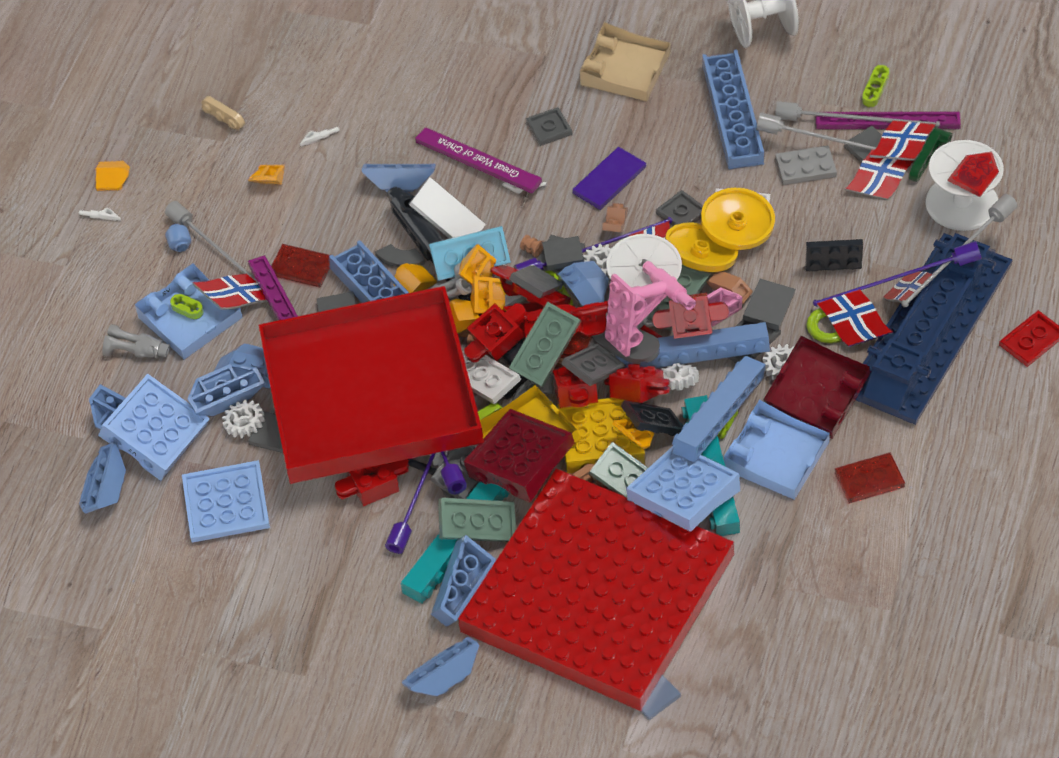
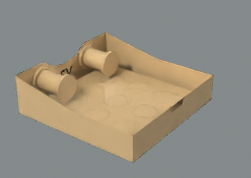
M604 22L597 36L593 51L586 57L580 69L581 85L647 101L670 55V43L636 35Z

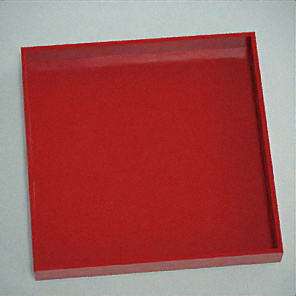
M445 286L258 325L290 484L484 443L482 426Z
M556 468L458 618L460 632L642 712V708L659 679L665 673L734 556V541L698 526L690 532L629 501L625 496Z

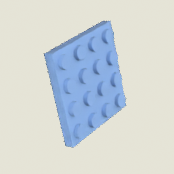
M259 460L182 475L192 543L270 528Z

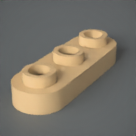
M207 96L202 100L204 112L210 113L219 121L225 122L232 129L239 130L245 125V121L239 113L214 98Z

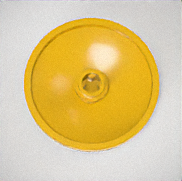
M722 189L712 194L702 207L701 225L704 232L713 242L725 248L734 250L755 248L763 244L771 236L774 229L775 213L771 204L762 195L749 189Z
M701 223L677 224L666 233L665 239L678 250L682 265L704 272H720L731 268L736 262L738 250L725 248L713 242L704 232Z

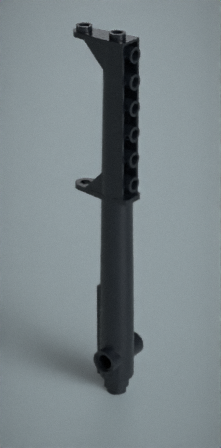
M399 187L391 188L387 192V197L389 198L393 215L427 261L430 260L433 263L429 244L444 239L433 224L409 205L415 197L414 195L403 192ZM455 277L448 278V279H445V280L448 282V281L452 280V279L455 278ZM471 293L458 296L461 300L471 301ZM522 339L502 356L509 366L523 344ZM520 375L521 380L502 398H511L519 386L528 379Z

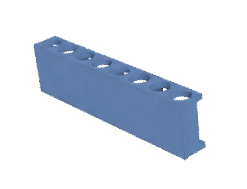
M734 50V53L709 57L706 54H702V67L728 170L763 165L764 149L759 130H756L757 123L738 51Z
M360 240L357 241L356 246L335 257L333 255L329 256V268L350 291H353V294L361 303L409 293Z

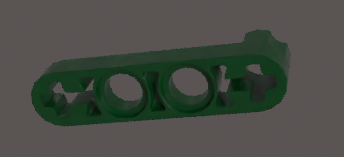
M937 127L933 129L910 170L909 180L919 182L933 153L938 149L939 145L943 146L951 142L953 133Z

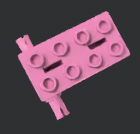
M651 261L645 262L642 266V271L650 276L651 284L641 287H630L617 274L611 275L605 338L625 357L630 356V348L639 345L643 340L642 332L636 327L666 296L674 302L682 304L687 310H691L695 306L696 301L687 294V290L677 279L669 275L664 269L657 268Z

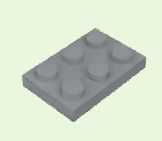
M829 145L775 154L783 185L837 177Z

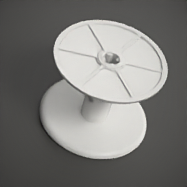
M727 0L735 33L741 45L745 48L749 47L752 41V19L760 17L766 19L767 15L778 13L786 32L791 36L797 34L798 12L795 0H756L748 3L746 0Z
M972 140L952 141L939 147L933 153L929 162L930 175L935 182L926 195L925 203L929 215L940 225L952 230L970 231L979 229L990 219L988 210L998 200V196L993 188L999 184L1003 176L1004 168L1000 156L989 146ZM992 151L999 173L981 197L947 181L966 155Z
M637 234L622 239L611 249L607 257L606 267L610 279L612 274H617L630 287H641L652 283L650 276L642 271V266L645 262L651 261L657 268L664 269L669 275L678 279L681 273L682 261L678 250L666 239L651 234ZM647 319L645 326H654V324Z

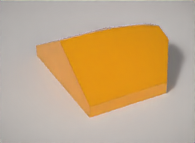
M124 161L99 162L96 167V190H121L129 176L130 166Z
M260 165L248 181L282 185L285 165Z
M476 244L461 261L458 274L471 285L473 284L474 276L492 278L493 273L490 272V269L494 267L496 259L479 244Z
M405 263L398 267L395 273V278L409 293L426 290L437 283V280L422 265Z
M473 277L470 300L474 314H483L494 303L503 309L505 306V292L499 278Z
M455 299L449 302L457 334L466 330L469 325L480 317L479 314L473 313L471 301Z
M630 418L615 420L612 423L619 433L635 445L643 449L650 447L654 432L636 429Z

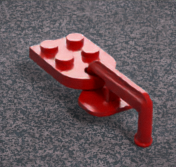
M500 265L490 269L491 273L500 277V284L508 296L521 295L527 298L528 302L543 305V308L547 302L555 306L570 304L571 297L557 291L538 298L512 282V285L506 283V279L510 280L511 274L518 271L513 267Z
M608 301L586 304L578 308L568 304L556 306L581 320L574 335L579 332L589 337L601 334L606 330ZM543 309L527 312L528 317L524 320L526 338Z

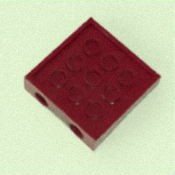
M801 335L763 400L768 405L794 419L830 433V438L833 439L870 375V366L836 353Z
M509 409L484 437V443L478 444L463 462L469 478L484 484L492 483L499 485L513 496L531 503L551 471L572 448L575 441L572 433Z

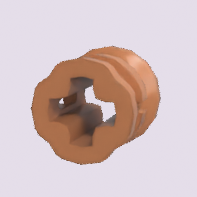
M525 235L520 243V249L526 250L527 253L537 258L543 251L542 242L544 241H538L536 238Z

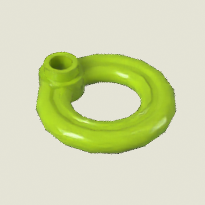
M821 308L810 314L806 326L808 333L814 339L829 344L842 341L837 332L825 333L818 328L820 319L827 317Z

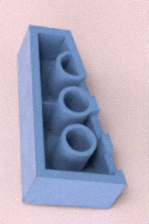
M467 535L456 541L431 613L434 618L446 627L456 622L497 560Z

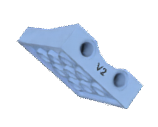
M193 263L178 273L167 287L158 292L148 294L135 304L138 318L166 344H170V347L184 360L242 319L240 308L221 310L192 285L193 282L210 281ZM176 294H183L199 301L203 306V316L199 319H190L176 313L170 304L171 297Z
M147 374L104 422L98 436L109 444L115 442L118 449L132 455L146 471L161 481L207 426L210 418L206 415H196L188 402Z
M759 400L749 415L742 432L725 453V466L739 473V477L795 500L829 444L830 433L794 419Z
M673 445L626 488L627 499L691 532L715 508L741 491L739 473L702 455L695 462L689 461L673 454Z

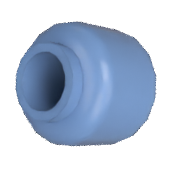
M173 224L165 233L170 249L182 252L189 248L192 239L186 226Z

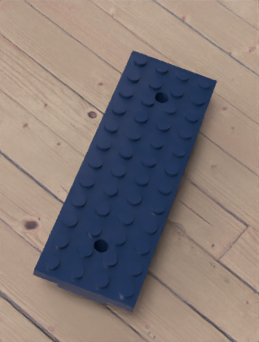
M943 233L940 240H935L933 245L935 248L924 266L950 258L952 253L955 252L954 248L962 246L969 238L957 233L954 236ZM976 241L982 257L981 260L962 266L959 263L955 264L954 260L951 261L908 303L907 307L902 306V303H900L886 325L893 333L879 337L874 346L870 345L867 350L869 354L863 364L870 366V375L856 401L916 425L1011 267L1013 259L995 253L996 250L991 249L990 246ZM937 265L922 270L920 272H928L930 274H933L941 265Z

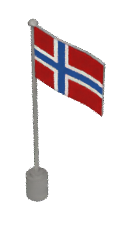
M777 101L775 116L781 117V120L797 121V118H801V114L891 122L884 131L877 148L870 154V157L914 161L918 157L927 137L935 127L938 128L940 126L938 121L935 123L802 111L799 103Z
M762 112L759 115L756 130L777 135L778 132H782V129L871 150L861 163L852 182L845 188L846 191L888 200L895 193L905 172L914 162L870 157V154L873 153L876 147L783 125L784 122L781 121V117Z
M1008 194L1002 195L989 208L990 219L963 245L974 240L992 221L1003 222L1017 208L1016 200ZM950 262L942 264L933 274L916 272L904 276L883 297L887 301L901 302L902 306L907 307L908 303Z
M172 201L167 205L165 209L167 217L176 224L186 227L190 226L244 273L210 281L193 282L192 285L221 310L268 302L255 277L191 223L193 218L191 212L178 201Z

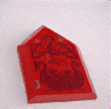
M992 151L966 155L947 181L981 197L999 173Z

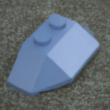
M364 164L362 173L380 190L388 192L393 187H399L404 192H412L417 190L435 171L436 164Z
M595 261L573 263L558 273L560 281L564 283V286L581 306L595 302H604L609 278Z
M244 343L221 357L215 368L217 370L229 364L257 367L266 382L263 387L271 389L264 352L261 347Z
M229 364L197 378L188 396V401L196 415L215 416L231 409L230 405L235 407L237 401L242 404L244 400H250L266 382L257 367Z
M101 384L89 398L94 424L99 430H101L104 422L126 399Z
M115 442L100 447L99 455L94 459L87 473L79 502L85 514L115 504L119 500L126 469Z
M467 637L462 642L446 648L412 671L402 681L403 686L414 692L434 696L446 693L450 687L462 682L466 676L471 674L479 648L478 642Z

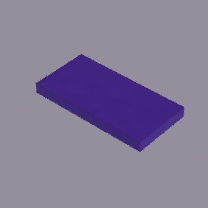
M618 146L572 189V193L601 210L646 168V162Z

